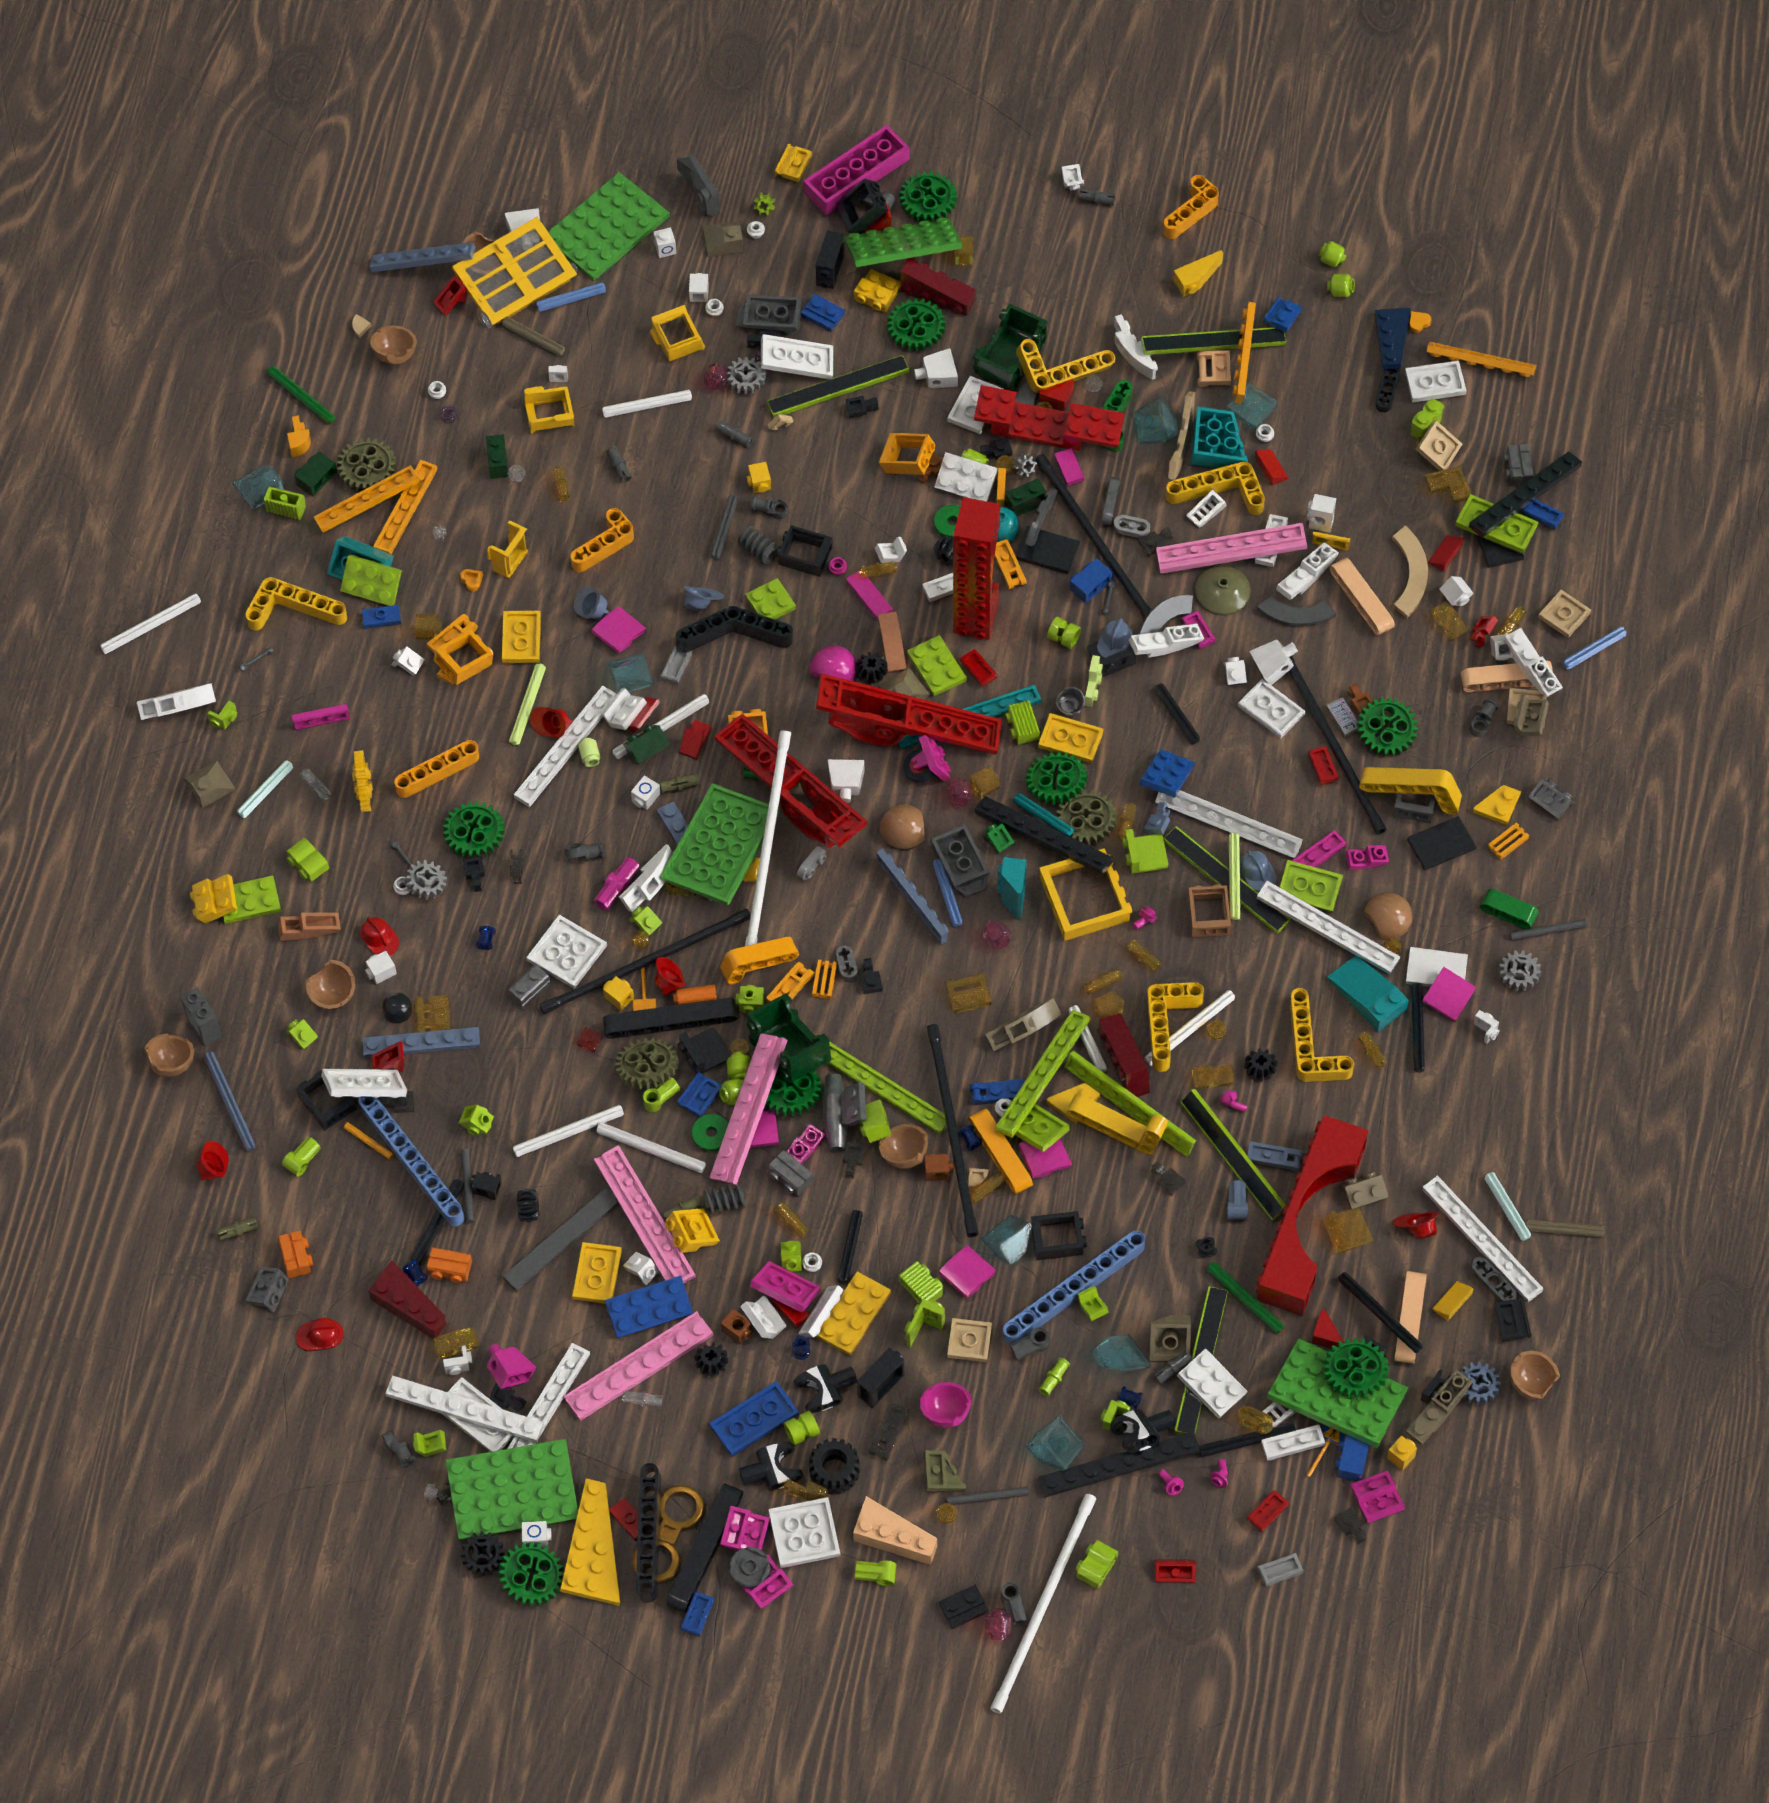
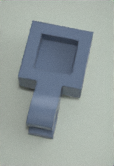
M1158 803L1157 814H1151L1144 827L1146 834H1164L1170 822L1168 817L1170 809H1165L1167 803Z

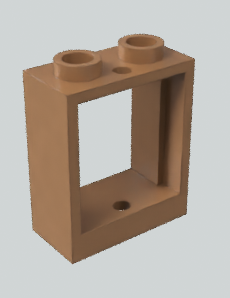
M1215 884L1207 887L1197 885L1188 888L1192 937L1230 935L1231 920L1227 885ZM1222 899L1224 920L1196 921L1194 900Z

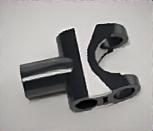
M821 1364L797 1376L793 1383L796 1388L812 1387L817 1390V1396L805 1405L806 1411L817 1413L840 1404L843 1398L839 1390L856 1384L857 1377L851 1366L831 1374L827 1365Z
M1135 1409L1116 1417L1111 1422L1110 1428L1115 1435L1129 1434L1123 1439L1122 1447L1126 1452L1134 1453L1157 1445L1160 1441L1158 1432L1174 1427L1175 1420L1170 1410L1147 1417L1141 1409ZM1119 1423H1123L1120 1428L1115 1429ZM1135 1441L1132 1446L1127 1447L1128 1443Z
M778 1443L757 1450L756 1455L759 1462L739 1468L743 1485L765 1480L767 1489L773 1491L801 1480L804 1476L802 1470L785 1469L780 1465V1461L794 1452L793 1443Z

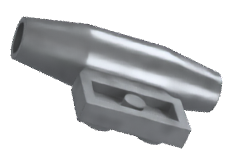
M828 1074L825 1076L823 1092L824 1129L831 1152H842L845 1150L848 1125L854 1126L867 1120L865 1085L858 1082L846 1087L844 1091L840 1074Z

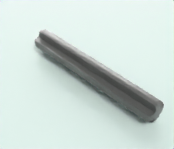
M728 496L710 553L712 559L718 560L721 557L737 506V496Z

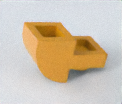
M299 415L292 417L294 432L287 433L292 458L305 454L311 445L309 429L305 430L304 422H300Z

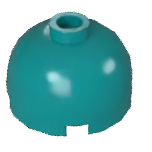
M1000 507V527L997 542L1008 539L1009 543H1011L1018 536L1019 520L1013 511Z

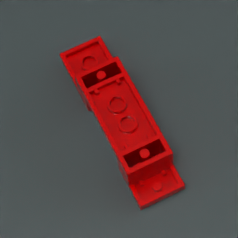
M984 385L980 386L974 421L991 424L990 434L1065 449L1071 448L1075 451H1080L1082 442L1118 449L1125 413L1071 403L1069 412L1015 402L1017 394L1015 391Z

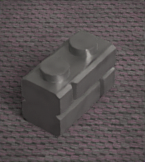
M1508 445L1506 453H1503V463L1507 464L1508 467L1505 469L1506 480H1510V486H1520L1534 477L1529 445Z
M535 964L529 972L527 971L508 989L509 999L521 1010H524L550 986L549 975Z
M785 1150L768 1166L770 1178L775 1182L780 1181L789 1194L794 1193L796 1196H800L814 1181L813 1173Z

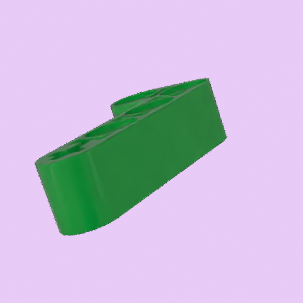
M1127 380L1119 381L1102 409L1124 413L1132 399L1133 387L1131 382ZM1121 430L1118 449L1106 446L1101 447L1113 452L1122 450L1124 446L1123 431Z

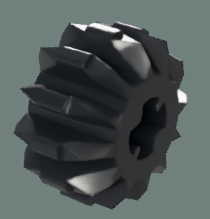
M943 536L935 543L933 553L937 556L936 559L945 563L948 567L950 565L953 567V538L951 536Z
M869 651L868 656L862 654L861 659H858L856 662V672L859 674L860 680L865 679L866 683L872 680L875 684L876 679L882 681L883 676L887 674L888 664L884 656H879L877 652L871 655Z
M1260 1047L1258 1052L1252 1050L1250 1055L1245 1057L1244 1068L1247 1069V1075H1253V1080L1258 1077L1261 1082L1264 1080V1077L1270 1080L1271 1074L1276 1073L1277 1060H1274L1275 1055L1269 1054L1268 1049L1262 1052Z
M530 1188L519 1190L516 1198L519 1220L521 1222L536 1221L539 1218L540 1212L537 1191Z
M714 1342L711 1343V1346L704 1343V1349L698 1348V1354L694 1356L695 1361H697L695 1366L700 1368V1373L702 1374L708 1372L710 1377L712 1372H715L718 1376L719 1370L725 1371V1364H728L727 1351L723 1350L721 1344L715 1347Z

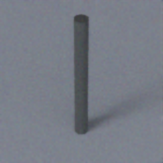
M1584 919L1510 932V938L1515 940L1587 927V923Z
M462 1149L466 1222L473 1223L469 1149Z
M1028 1487L947 1497V1503L952 1505L1028 1495Z

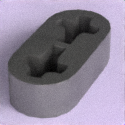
M840 946L836 950V961L840 976L846 982L854 981L857 977V966L853 951L849 946ZM843 952L847 955V961H844ZM848 966L851 971V975H848V973L846 972V967Z

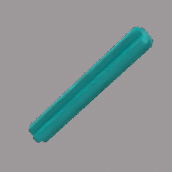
M1021 793L1014 797L1017 805L1065 835L1071 836L1074 830L1071 826Z

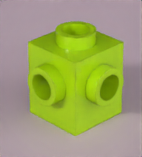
M754 985L741 986L740 993H736V1005H739V1012L748 1014L763 1006L764 987H756Z
M465 1106L459 1124L466 1128L468 1133L477 1136L485 1134L490 1130L494 1116L482 1106Z

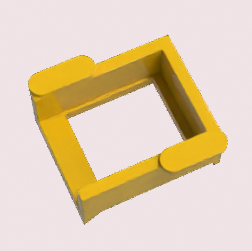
M685 305L651 317L652 329L650 334L655 343L662 346L669 362L705 349L702 338L698 334ZM682 317L692 337L670 345L660 325Z
M539 386L524 390L525 409L531 434L538 430L574 426V414L567 386L546 390ZM562 401L565 414L540 419L536 418L534 405Z
M509 520L508 540L510 545L507 549L503 551L493 545L487 549L488 559H492L493 571L507 578L512 576L528 553L524 534L527 528Z

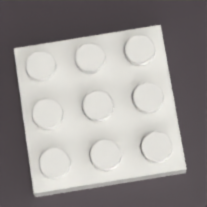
M559 915L526 959L527 962L538 965L544 972L575 989L607 947V942Z
M828 1497L768 1509L780 1568L841 1556Z

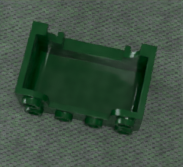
M1009 303L1007 308L1002 309L999 315V319H1001L999 330L997 333H993L989 345L976 349L974 352L973 369L975 374L1015 391L1025 376L1016 353L1017 347L1025 339H1031L1035 342L1040 353L1047 340L1048 321ZM1023 346L1024 351L1029 353V348Z
M785 993L748 1013L747 1027L750 1032L748 1038L753 1046L757 1045L760 1034L777 1036L779 1038L783 1037L788 1040L784 1051L780 1053V1063L777 1070L785 1081L792 1083L830 1062L831 1052L829 1038L824 1033L815 1036L798 1018V1011L790 1007L789 1003L792 1002V999Z

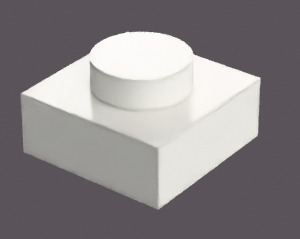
M549 366L550 382H568L567 366Z

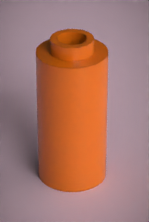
M715 984L676 990L677 994H673L674 1005L717 1000Z

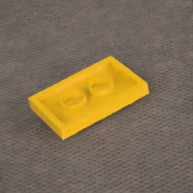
M503 611L502 663H540L541 611Z
M1050 713L1038 743V748L1054 753L1060 751L1061 755L1068 752V757L1075 755V759L1080 758L1081 761L1092 764L1104 729Z
M582 1242L572 1295L573 1300L606 1304L605 1300L614 1297L622 1247Z

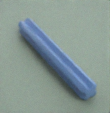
M601 282L537 301L536 306L538 311L541 312L605 293L606 288L604 283Z
M1622 626L1618 627L1564 659L1563 666L1567 670L1573 668L1625 637L1626 630Z
M936 859L933 861V866L952 926H961L962 918L949 877L941 861Z

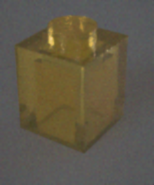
M959 236L962 242V249L955 250V265H973V236Z
M416 614L414 627L416 639L432 640L442 631L443 624L439 622L438 614Z
M989 765L971 776V784L969 786L971 791L982 799L984 796L1000 789V779Z
M1115 990L1094 999L1093 1009L1099 1019L1118 1013L1123 1015L1125 1004L1122 997L1117 996Z

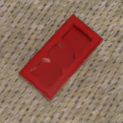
M976 649L960 658L962 665L981 687L997 678L995 671Z
M1327 747L1309 750L1308 756L1320 786L1338 781L1339 777Z
M1273 1490L1247 1517V1520L1262 1533L1289 1506V1502L1277 1491Z
M624 1497L609 1509V1513L636 1541L638 1539L639 1513Z

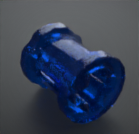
M480 926L479 941L476 942V947L481 950L493 949L492 939L496 929L491 926Z
M972 1124L963 1127L958 1132V1135L967 1144L966 1148L969 1151L982 1144V1139L978 1138Z
M417 1260L410 1261L402 1269L416 1286L421 1285L428 1278L420 1269Z
M804 1336L795 1337L792 1342L793 1355L796 1359L804 1360L810 1355V1341Z
M1123 1386L1118 1400L1137 1409L1143 1393L1130 1391L1127 1387Z

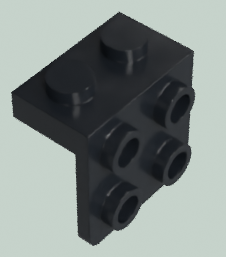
M1098 641L1087 646V651L1091 658L1093 655L1100 656V664H1103L1102 677L1136 664V655L1132 647L1104 658L1098 652Z
M710 1028L689 1038L686 1031L679 1034L678 1047L682 1054L685 1053L690 1068H694L696 1073L700 1072L702 1074L726 1062L731 1056L715 1028Z

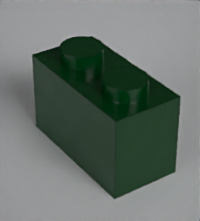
M504 434L486 436L490 479L509 477Z
M318 451L308 459L302 468L296 471L294 475L296 485L313 497L337 473L336 464Z
M1039 478L1005 492V505L1016 516H1020L1038 508L1040 502L1047 498L1045 497L1046 490Z
M649 724L642 729L643 732L639 735L635 733L627 738V742L623 746L634 764H640L670 745L660 725Z

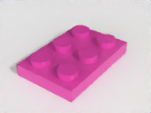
M770 1261L752 1279L750 1287L800 1312H803L821 1289L820 1286Z

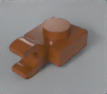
M932 453L925 474L920 475L918 480L926 483L931 475L937 477L943 458Z
M1354 684L1349 686L1350 690L1348 693L1352 698L1351 704L1359 715L1362 714L1361 710L1366 708L1368 702L1372 704L1373 699L1368 692L1362 694L1358 685Z

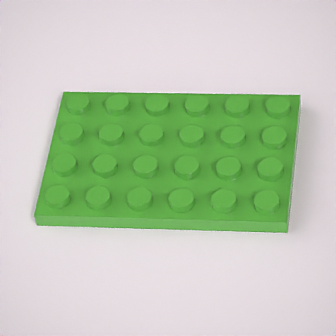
M619 172L548 233L566 259L591 280L595 281L670 217V212Z
M938 218L933 222L921 221L915 225L904 224L898 228L886 227L882 231L869 230L864 234L852 233L845 237V245L856 267L962 249V242L951 220L947 218Z
M712 783L660 878L664 882L729 906L763 844L769 804ZM778 808V811H777V817H778V815H779V813H780V809H779V808Z
M1299 1338L1272 1385L1267 1399L1378 1448L1409 1387L1388 1378L1385 1379L1384 1386L1380 1385V1391L1374 1389V1396L1367 1393L1366 1399H1364L1361 1394L1358 1400H1356L1355 1395H1351L1348 1399L1347 1393L1340 1396V1390L1333 1391L1334 1385L1328 1386V1379L1324 1378V1358H1327L1328 1351ZM1338 1367V1369L1340 1370L1346 1369L1344 1367ZM1355 1379V1380H1352L1353 1382H1356V1383L1361 1382V1381L1356 1380V1379Z
M566 1439L446 1460L459 1541L466 1540L467 1537L472 1539L473 1533L480 1536L481 1531L484 1532V1536H487L489 1532L494 1535L522 1530V1522L546 1521L547 1525L573 1521L577 1518L578 1507Z

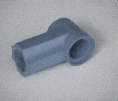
M1234 1180L1229 1182L1227 1220H1247L1246 1183L1241 1180Z

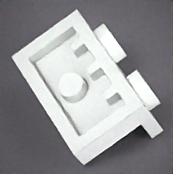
M622 688L602 713V716L610 727L626 730L647 702L643 697L632 696L626 688Z
M762 1296L755 1303L746 1301L740 1306L762 1338L773 1339L786 1328V1324L766 1296Z

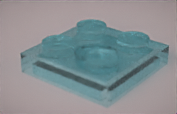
M1249 383L1245 388L1242 404H1235L1233 400L1227 406V411L1234 412L1237 418L1256 430L1278 407V402Z

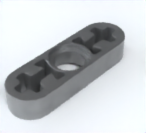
M1111 477L1102 518V524L1112 525L1121 478Z

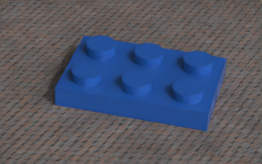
M1160 749L1142 776L1140 785L1175 798L1193 770L1195 762Z

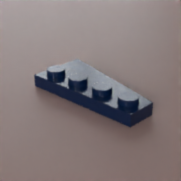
M1411 308L1375 310L1374 316L1382 369L1401 368Z

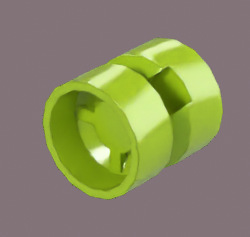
M1056 617L1048 630L1047 638L1056 643L1061 641V645L1072 649L1079 639L1081 627L1073 623L1068 625L1066 620Z
M810 1411L800 1414L798 1420L792 1418L783 1423L787 1436L794 1446L804 1442L805 1437L810 1439L820 1434L817 1422Z

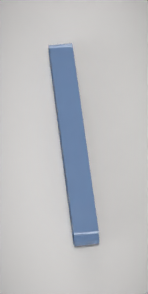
M371 1096L359 1097L358 1102L364 1116L447 1223L451 1226L461 1225L464 1221L461 1205L381 1102Z
M1132 1231L1008 1321L1003 1327L1004 1342L1009 1345L1031 1334L1035 1328L1041 1327L1077 1301V1294L1092 1286L1096 1287L1140 1255L1145 1248V1235L1141 1231ZM1139 1241L1140 1244L1134 1245L1132 1242ZM1118 1252H1124L1125 1255H1124V1256H1118L1116 1253H1118ZM1107 1263V1264H1109L1110 1266H1109V1267H1102L1101 1264ZM1091 1274L1094 1276V1278L1089 1279L1085 1276ZM1077 1286L1079 1287V1289L1072 1290L1070 1289V1287ZM1056 1297H1062L1063 1300H1062V1301H1056V1300H1054V1298H1056ZM1045 1308V1309H1047L1048 1311L1045 1312V1313H1042V1312L1039 1311V1309ZM1024 1320H1031L1032 1323H1030V1324H1025L1023 1321H1024ZM1009 1331H1015L1017 1334L1011 1336L1007 1333Z

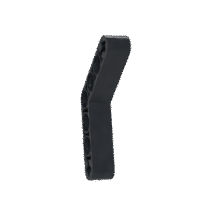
M736 606L722 609L681 628L676 633V649L681 653L690 652L733 631L782 648L791 646L793 642V628L791 625Z

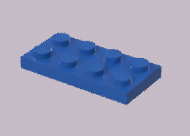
M681 1276L605 1300L617 1338L693 1314Z
M775 1381L709 1424L731 1457L782 1426L784 1422L798 1416L799 1411L779 1383Z

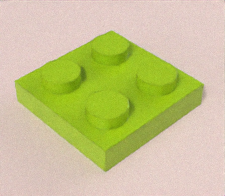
M778 578L745 594L755 613L775 620L796 609L795 603Z

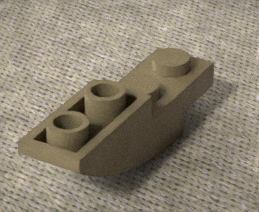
M1052 997L1019 1013V1016L985 1032V1035L993 1051L1009 1043L1013 1044L1025 1038L1062 1014Z
M1456 1369L1431 1399L1430 1404L1407 1429L1406 1434L1422 1446L1450 1415L1473 1381Z

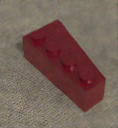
M915 257L907 258L901 269V292L921 300L924 299V302L931 301V303L936 304L940 308H947L957 314L967 316L975 301L976 289L955 278L950 280L946 273L942 271L937 273L929 269L930 265L925 262L920 264L914 261Z
M1118 1013L1100 1019V1028H1097L1100 1039L1104 1040L1105 1050L1111 1057V1062L1116 1069L1122 1086L1136 1097L1149 1094L1148 1067L1122 1014Z
M392 1260L368 1290L371 1301L434 1340L437 1339L447 1325L445 1315Z

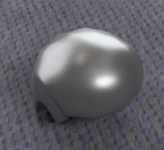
M1066 687L1056 698V709L1065 717H1074L1084 708L1085 696L1076 687Z

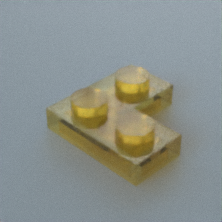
M1460 465L1425 475V481L1430 493L1448 489L1454 504L1467 501L1470 494L1472 495Z

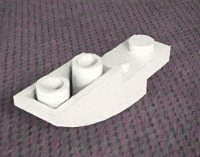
M1122 314L1115 316L1114 327L1117 331L1115 333V345L1119 352L1138 372L1152 380L1156 379L1158 367L1155 360L1152 361L1151 355H1144L1141 341L1137 342L1135 335H1131L1129 323L1127 320H1124Z
M1324 542L1302 560L1300 567L1280 582L1276 590L1289 600L1293 599L1297 594L1302 595L1326 571L1339 552Z
M1198 624L1166 627L1163 632L1131 635L1129 638L1135 655L1147 654L1148 658L1173 653L1204 640Z
M1521 628L1504 637L1505 642L1514 654L1512 657L1519 668L1545 697L1563 688L1543 656L1539 657Z
M212 683L140 700L137 701L141 720L216 702Z
M667 844L640 869L642 874L619 896L628 911L633 912L645 899L650 901L664 885L665 882L660 876L673 855L672 850Z

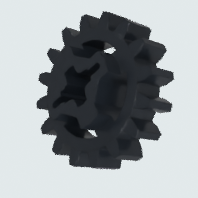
M481 1531L480 1536L473 1533V1539L466 1538L467 1544L461 1545L464 1551H461L460 1555L463 1558L462 1564H467V1571L473 1569L474 1575L480 1571L481 1575L484 1576L485 1571L492 1574L493 1568L499 1569L498 1563H503L501 1556L505 1555V1551L502 1549L503 1543L499 1542L498 1536L492 1538L491 1532L484 1536V1532ZM494 1549H496L495 1558L492 1555ZM470 1550L473 1551V1554L471 1555V1557H472L471 1559L469 1558Z

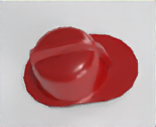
M537 707L530 715V723L534 731L539 735L547 737H562L569 724L572 723V719H569L567 713L562 709Z
M368 917L361 926L360 937L375 955L387 951L390 956L397 951L399 938L385 920L378 917Z
M658 957L656 959L657 973L654 982L660 988L662 994L667 996L669 993H675L680 987H684L685 982L681 969L676 963L666 957Z
M208 1141L204 1144L201 1156L196 1162V1168L201 1174L200 1180L202 1181L205 1179L214 1180L218 1177H224L226 1174L229 1157L224 1147L215 1141Z
M1432 1211L1405 1214L1395 1218L1393 1225L1396 1227H1407L1409 1232L1417 1238L1435 1236L1437 1234L1435 1218L1439 1213Z
M323 1317L303 1324L296 1333V1341L306 1351L333 1348L341 1343L344 1331L337 1321Z

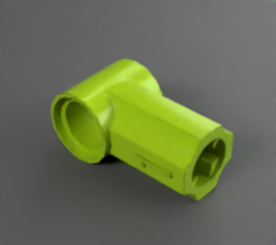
M670 1077L671 1080L665 1079L664 1084L659 1083L656 1088L654 1087L644 1092V1107L648 1112H657L665 1101L680 1091V1087L673 1077ZM656 1099L655 1102H649L648 1100Z
M307 1137L294 1152L291 1151L285 1156L282 1166L297 1177L301 1176L307 1169L309 1161L321 1149L320 1145L314 1139Z
M885 1560L879 1563L857 1561L855 1580L873 1581L882 1586H893L897 1564Z

